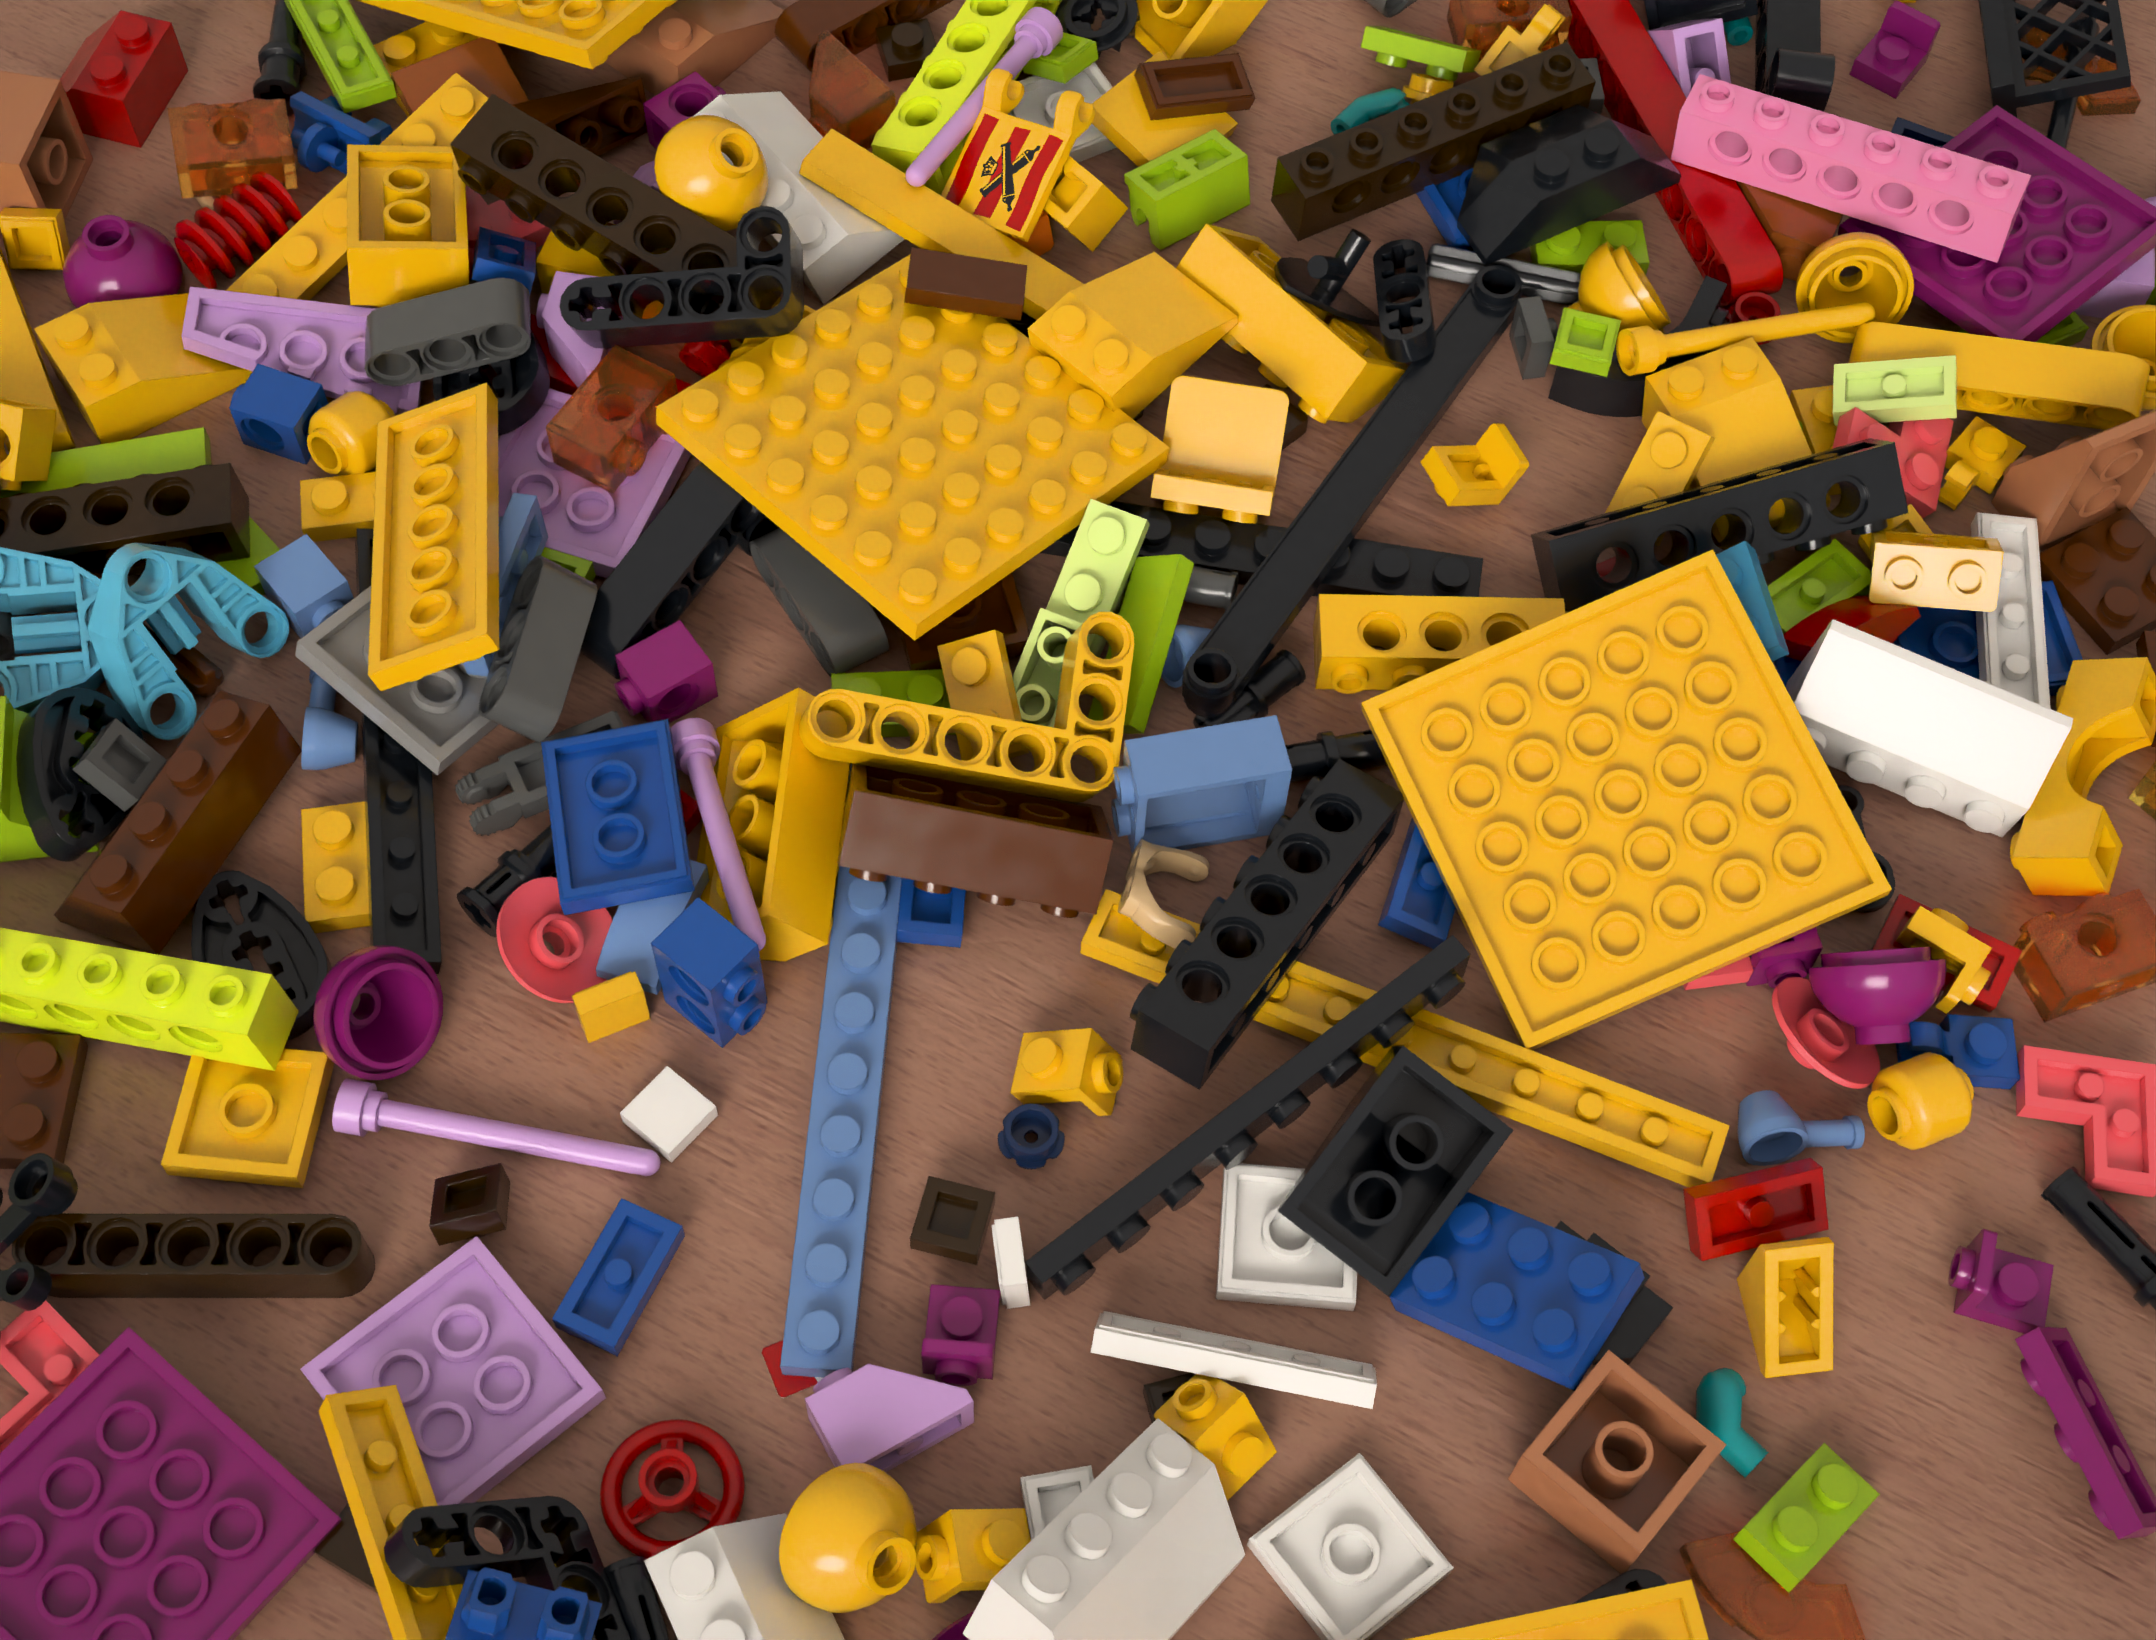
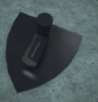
M1351 229L1335 257L1315 255L1309 262L1302 258L1288 257L1281 258L1274 267L1275 276L1285 291L1338 317L1359 324L1380 327L1379 316L1342 288L1371 242L1363 233Z

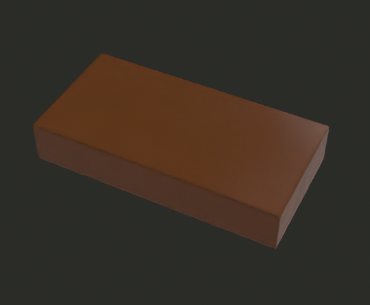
M1239 53L1139 63L1134 74L1150 120L1250 110L1255 100V95Z
M912 247L904 303L1021 320L1027 265Z

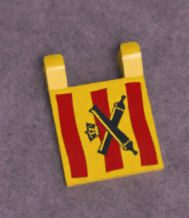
M995 68L988 75L984 90L983 106L941 196L1002 234L1028 242L1076 139L1092 124L1096 111L1090 103L1084 102V97L1081 93L1067 90L1061 94L1057 102L1053 129L1008 115L1020 103L1025 89L1019 81L1013 80V75L1009 71Z

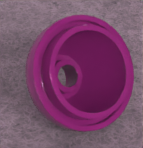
M103 215L88 222L82 234L72 244L64 261L63 278L69 299L77 309L93 302L177 294L182 283L183 267L176 249L167 237L158 230L137 221L124 220L119 216Z
M391 945L360 948L338 961L328 972L319 987L313 1013L317 1040L327 1057L349 1074L367 1080H384L396 1077L415 1066L434 1043L443 1017V994L440 982L433 968L418 954ZM360 995L359 1005L356 1011L352 1013L353 1001Z
M1930 946L1821 954L1822 967L1808 968L1813 993L1826 1010L1839 1020L1854 1026L1856 1045L1910 1042L1909 1023L1922 1016L1935 1003L1945 984L1946 959H1931Z

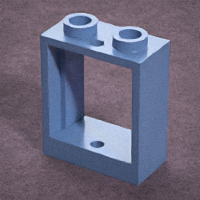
M1277 715L1125 740L1123 766L1114 767L1113 770L1117 798L1111 800V810L1116 834L1118 837L1128 836L1132 854L1141 839L1156 845L1186 850L1270 835L1275 824L1284 815L1292 775V767Z

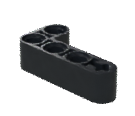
M1757 0L1755 91L1824 112L1834 80L1835 56L1834 54L1821 53L1820 0Z
M768 206L756 207L744 214L738 223L736 232L737 266L583 278L570 284L562 294L559 306L561 316L586 344L600 349L772 337L788 334L799 325L804 312L803 249L801 241L781 211ZM782 234L781 240L775 248L766 252L758 251L759 244L766 236ZM774 291L783 292V298L776 307L769 310H759L760 302L764 296ZM717 295L724 296L723 303L717 311L707 315L700 314L701 307L706 300ZM656 300H665L664 306L658 315L650 319H642L643 311L647 305Z
M700 462L598 589L580 652L610 675L621 680L615 657L616 654L677 622L735 547L752 556L749 542L779 527Z

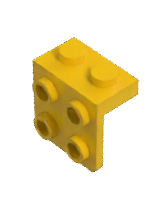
M1181 375L1175 378L1171 384L1163 443L1170 447L1166 464L1154 473L1150 498L1164 500L1163 509L1176 513L1198 514L1199 505L1223 509L1222 519L1240 523L1256 524L1258 515L1270 516L1288 414V395L1279 389Z

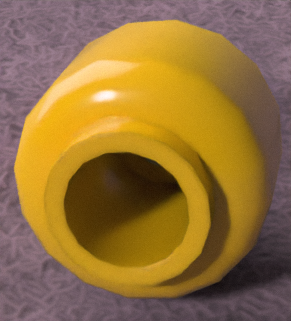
M346 392L320 408L310 418L307 446L311 457L325 472L338 476L363 474L376 468L378 422L395 416L393 410L385 402L377 400L374 396L365 392Z
M1927 1052L1878 1072L1872 1083L1871 1093L1868 1096V1113L1874 1127L1885 1139L1894 1141L1899 1146L1910 1150H1917L1959 1134L1966 1128L1971 1120L1974 1090L1969 1077L1962 1069L1956 1067L1942 1055Z

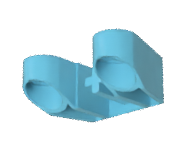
M135 542L119 548L109 558L103 570L87 630L107 687L114 700L132 716L140 730L159 739L172 740L186 734L194 723L197 715L196 701L192 693L176 674L177 668L143 625V622L146 620L171 654L178 653L183 647L189 650L199 642L196 636L202 631L176 598L175 594L178 593L193 615L200 617L229 646L251 656L265 658L279 652L286 643L289 635V621L285 612L215 561L183 548ZM146 558L145 569L141 577L134 585L129 586L128 573L135 562ZM264 612L268 623L266 634L261 640L255 643H248L244 630L246 622L255 613ZM172 693L176 704L173 716L163 724L154 725L150 718L153 702L163 694Z
M0 547V612H10L12 615L77 611L72 613L11 617L15 655L82 649L80 652L15 657V660L0 661V685L4 689V696H7L14 709L30 713L45 698L58 690L80 687L95 691L105 679L87 628L101 579L72 561Z

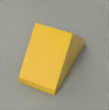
M1829 1237L1761 1244L1737 1277L1760 1372L1765 1378L1833 1370L1834 1242Z

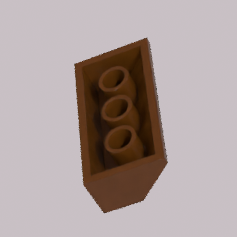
M219 690L196 718L143 795L132 806L130 812L116 828L57 909L54 916L65 924L159 955L302 752L298 743L271 706Z
M852 764L839 842V866L850 868L849 873L867 881L883 882L890 875L914 880L913 885L931 893L948 894L951 893L953 887L977 892L979 899L991 904L1012 906L1016 900L1041 904L1040 908L1051 915L1075 918L1078 916L1079 911L1097 914L1114 840L1102 806L1081 802H1068Z

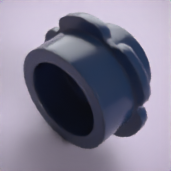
M1024 1104L1015 1108L1004 1118V1129L998 1134V1146L1001 1153L1007 1159H1015L1019 1167L1030 1170L1042 1168L1046 1165V1160L1049 1158L1055 1159L1062 1152L1065 1141L1064 1133L1059 1130V1119L1046 1107L1039 1104ZM1028 1133H1034L1038 1139L1033 1143H1029L1025 1140V1136Z

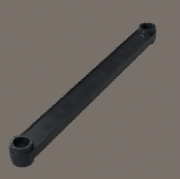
M1491 265L1478 272L1477 277L1436 329L1435 349L1425 358L1410 364L1195 653L1190 657L1183 671L1181 687L1184 702L1194 714L1202 717H1217L1230 709L1231 705L1510 325L1514 317L1518 298L1522 297L1521 279L1515 271L1502 265Z

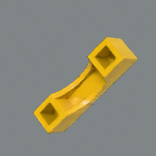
M2147 657L2073 660L2065 686H2061L2058 689L2056 711L2074 718L2072 727L2030 809L2025 813L2020 832H2016L2013 835L2010 844L2012 865L2016 870L2020 871L2032 895H2109L2123 844L2105 808L2102 805L2087 800V795L2095 779L2107 766L2120 757L2135 750L2151 746L2156 732V675Z

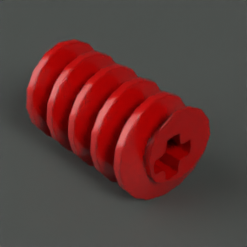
M263 171L254 173L250 179L251 186L245 183L237 184L232 189V198L226 195L218 196L214 199L213 210L207 207L196 210L194 214L195 223L185 219L176 224L174 242L177 251L193 275L207 289H217V283L212 273L213 270L217 268L227 278L233 279L236 277V271L231 261L233 257L236 256L246 266L251 267L255 260L250 246L254 244L262 252L266 253L272 247L268 236L270 233L273 232L278 238H281L289 231L287 222L291 220L296 224L303 218L291 195L270 174Z

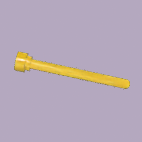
M1859 302L1663 334L1660 330H1653L1648 325L1622 329L1618 334L1616 355L1619 366L1626 375L1654 372L1658 365L1664 364L1669 357L1717 350L1751 337L1754 338L1756 343L1860 326L1863 323L1873 321L1875 309L1868 302Z

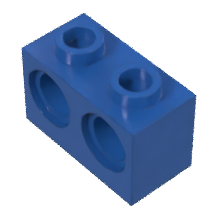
M697 897L651 942L665 1002L723 1048L737 1033L745 1035L750 1032L765 1013L768 1001L759 948L756 942Z

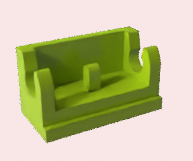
M1216 129L1124 174L1125 184L1128 186L1130 211L1136 226L1147 222L1148 219L1151 243L1159 250L1203 229L1205 224L1211 225L1250 205L1248 155Z

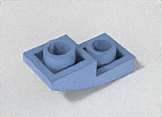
M691 860L695 891L618 906L596 966L597 977L610 980L630 971H635L643 991L658 995L661 983L651 942L697 897L700 898L709 882L706 864Z

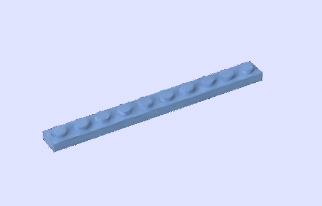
M842 866L839 867L833 925L830 937L780 1364L782 1375L824 1378L842 1368H850L853 1372L898 943L896 941L901 878L888 875V879L883 882L867 881L849 873L850 868Z

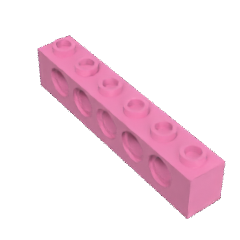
M1699 74L1680 110L1671 155L1672 161L1996 263L2013 228L2031 175L1702 74Z

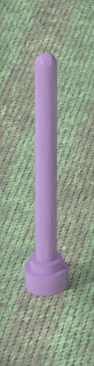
M1033 7L1029 9L1015 26L1014 45L992 70L995 68L1007 70L1013 75L1014 79L1030 59L1039 58L1041 55H1049L1063 37V28L1059 19L1045 8ZM988 75L907 168L905 176L911 186L920 187L924 185L972 129L983 106L984 90Z
M701 718L681 720L671 727L677 769L689 775L734 926L756 942L759 951H761L766 944V935L714 772V766L720 755V745L715 729L710 722Z
M346 1078L342 1082L333 1109V1130L361 1137L365 1136L368 1131L379 1132L382 1127L641 1176L654 1175L659 1170L661 1164L659 1155L651 1149L388 1100L386 1092L377 1091L375 1083Z

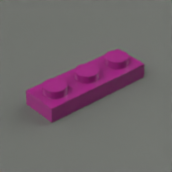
M2037 1327L2016 1338L2015 1341L2024 1356L2020 1362L2024 1377L2039 1396L2045 1397L2058 1422L2054 1425L2057 1441L2064 1453L2073 1462L2079 1463L2092 1488L2089 1490L2088 1497L2097 1518L2106 1528L2113 1530L2118 1539L2145 1537L2156 1532V1497L2067 1328Z

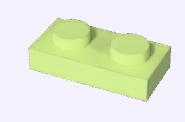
M1956 355L1834 364V425L1838 426L1839 417L1854 407L1860 409L1879 423L1957 418Z

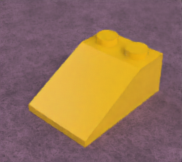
M347 144V261L350 305H370L380 308L469 285L466 185L458 175L459 167L451 146Z
M1153 252L1069 291L1027 329L1030 344L1044 356L1057 361L1060 368L1082 387L1097 392L1103 398L1104 404L1113 412L1121 409L1134 419L1169 387L1175 378L1181 376L1238 323V316L1160 255Z
M189 293L88 303L34 328L56 376L100 444L134 438L237 388L239 385L246 383L252 374V371L183 348L181 335Z
M1753 337L1645 376L1641 422L1647 430L1657 411H1660L1715 438L1689 489L1812 455L1782 380ZM1827 493L1826 506L1830 507L1831 498L1829 493ZM1782 499L1776 501L1769 511V523L1772 528L1780 524L1784 518L1785 505ZM1725 515L1719 517L1712 527V533L1719 543L1726 537L1729 530L1727 517Z

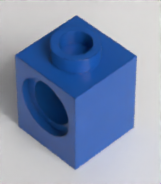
M257 364L246 383L239 385L235 390L229 409L243 444L307 465L311 458L307 446L310 418L320 408L327 405L328 401L322 384Z

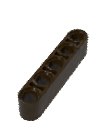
M61 1213L45 1217L38 1216L12 1243V1256L16 1263L27 1261L50 1273L52 1287L48 1296L57 1298H344L362 1291L372 1280L375 1271L374 1255L356 1224L346 1216L336 1214ZM67 1246L64 1255L58 1261L51 1265L42 1266L45 1257L52 1250ZM139 1246L136 1254L130 1261L123 1265L112 1266L115 1257L122 1250L128 1247ZM203 1246L210 1247L202 1261L195 1265L182 1266L185 1257L192 1250ZM273 1246L281 1247L279 1254L270 1263L262 1266H252L254 1258L262 1250ZM343 1246L352 1247L350 1254L343 1262L329 1267L322 1265L324 1258L330 1251Z

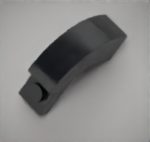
M1706 276L1684 320L1669 333L1724 325L1729 310L1720 307L1727 283ZM1615 344L1607 377L1557 366L1548 399L1596 415L1610 417L1642 416L1645 376L1716 350L1669 357L1664 364L1658 365L1654 372L1628 376L1619 366Z

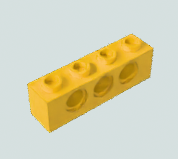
M1319 594L1313 623L1315 689H1334L1345 694L1357 693L1362 690L1389 691L1565 614L1564 599ZM1371 646H1380L1387 650H1377ZM1432 647H1440L1447 651H1439Z

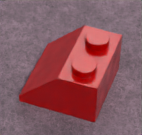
M120 10L85 39L60 80L83 134L141 148L187 74L188 68L172 22Z

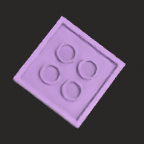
M549 389L547 397L538 412L525 424L509 433L501 435L498 440L499 516L504 515L513 493L536 495L548 533L545 547L592 561L596 575L608 578L665 506L691 453L661 429L655 420Z
M477 1236L300 1368L323 1400L329 1394L396 1385L438 1506L476 1502L606 1399L603 1389Z

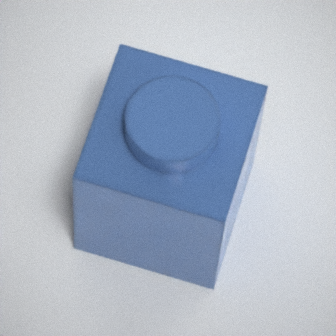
M307 534L254 566L267 599L285 612L289 626L300 639L354 599L346 578Z

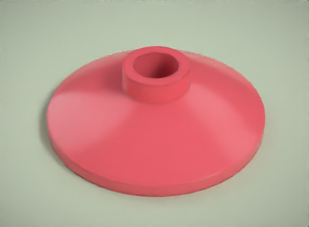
M557 877L536 878L519 886L504 901L497 919L496 935L498 948L510 973L527 990L548 1001L574 1003L572 995H575L574 993L607 981L597 977L596 966L613 919L606 908L564 915L560 905ZM543 940L552 945L555 954L547 949Z
M1788 977L1782 980L1773 990L1772 1006L1776 1019L1787 1038L1788 1050L1796 1061L1806 1068L1816 1069L1830 1080L1848 1088L1862 1089L1873 1083L1880 1071V1059L1875 1044L1856 1045L1854 1026L1839 1020L1825 1009L1813 993L1809 979Z

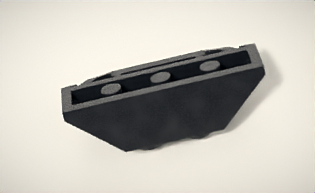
M1577 104L1480 145L1459 213L1457 228L1486 266L1680 182L1681 174L1651 136Z

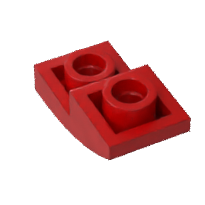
M1869 595L1844 599L1809 615L1784 633L1789 651L1786 657L1803 661L1832 619L1893 643L1921 615L1916 606L1876 604L1869 600Z

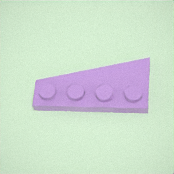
M190 287L181 335L185 350L252 372L257 364H261L322 384L325 395L334 399L349 391H362L374 396L377 400L385 402L393 410L395 416L420 407L423 381L393 387L374 382L366 374L364 369L365 323L367 316L377 308Z

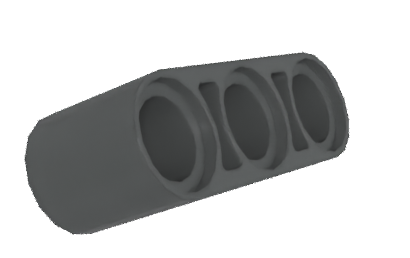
M494 278L373 310L367 316L365 323L364 369L367 376L381 385L403 386L515 358L524 354L529 349L531 343L529 291L522 283L514 279Z
M780 527L749 542L750 552L760 575L830 677L831 673H845L889 651L885 630L867 600Z
M541 555L536 556L529 562L516 585L499 638V650L495 651L479 703V714L482 717L535 742L543 741L551 733L562 712L596 600L597 585L594 582Z

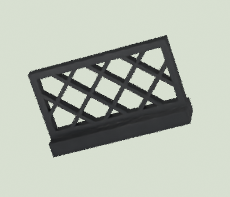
M1978 0L1993 107L1998 105L2017 118L2016 108L2131 87V75L2118 0H2041L2033 9L2015 2L2016 0ZM2058 2L2076 9L2064 23L2045 16ZM2089 16L2108 24L2095 38L2077 30ZM2033 27L2051 34L2039 48L2020 41ZM2064 41L2083 49L2070 63L2051 55ZM2096 55L2116 65V70L2096 74L2085 71L2083 68ZM2039 66L2058 74L2051 82L2032 86L2025 85V80Z

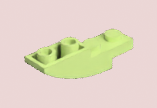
M1090 499L1046 609L1040 608L1012 677L1022 722L1054 727L1064 651L1068 638L1093 614L1098 612L1119 614L1127 590L1128 578L1150 526L1147 519ZM1088 634L1087 645L1090 651L1095 656L1100 657L1107 640L1097 634Z

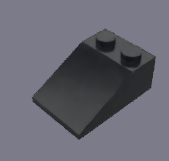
M1392 1046L1351 1100L1277 1211L1389 1297L1513 1132V1129L1406 1047Z

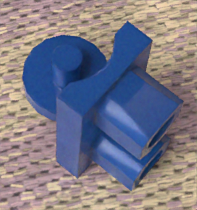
M302 91L290 96V106L295 116L294 128L290 135V146L298 150V162L309 171L317 173L330 166L347 175V144L380 145L393 132L391 125L377 118L363 123L352 117V112L344 113L336 98L332 95L321 101Z
M484 1567L477 1572L468 1569L445 1640H592L602 1603L589 1600L585 1592L561 1586L552 1591L513 1580L510 1573Z

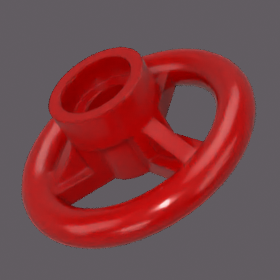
M682 1419L655 1422L631 1434L610 1457L603 1473L600 1487L602 1515L613 1537L625 1549L636 1556H644L648 1559L711 1527L735 1523L744 1500V1473L740 1460L732 1446L724 1437L708 1426ZM684 1442L701 1447L717 1463L723 1480L721 1501L700 1490L699 1476L694 1462L684 1453ZM661 1444V1450L651 1454L640 1468L638 1484L642 1495L623 1507L622 1485L629 1467L644 1451ZM669 1478H679L684 1481L681 1490L674 1495L665 1496L659 1493L661 1484ZM683 1510L708 1522L703 1529L692 1536L672 1541L651 1538L636 1528L660 1512L678 1513Z

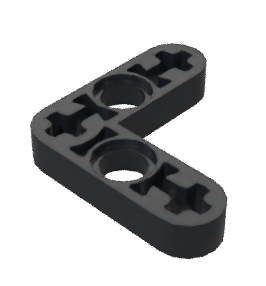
M542 1496L421 1507L412 1510L386 1540L384 1554L387 1565L400 1581L412 1587L430 1588L464 1584L468 1569L479 1572L484 1567L510 1573L512 1578L525 1577L527 1584L555 1591L560 1586L571 1587L577 1591L587 1593L589 1600L602 1603L592 1640H631L587 1521L575 1505L561 1497ZM474 1528H485L493 1532L502 1544L503 1554H492L486 1551L478 1543ZM441 1548L433 1557L430 1549Z

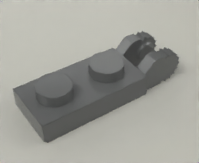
M610 711L548 736L541 742L621 728L624 725L617 711ZM533 742L498 756L499 761L479 768L474 773L469 772L468 775L462 776L463 778L458 780V784L455 785V791L462 804L466 803L467 805L472 803L474 805L477 802L481 803L484 799L489 800L500 795L508 784L512 790L511 793L490 801V803L483 804V806L477 807L475 811H472V815L469 816V822L476 835L489 836V834H495L499 830L503 831L513 827L522 816L526 819L549 809L541 742Z

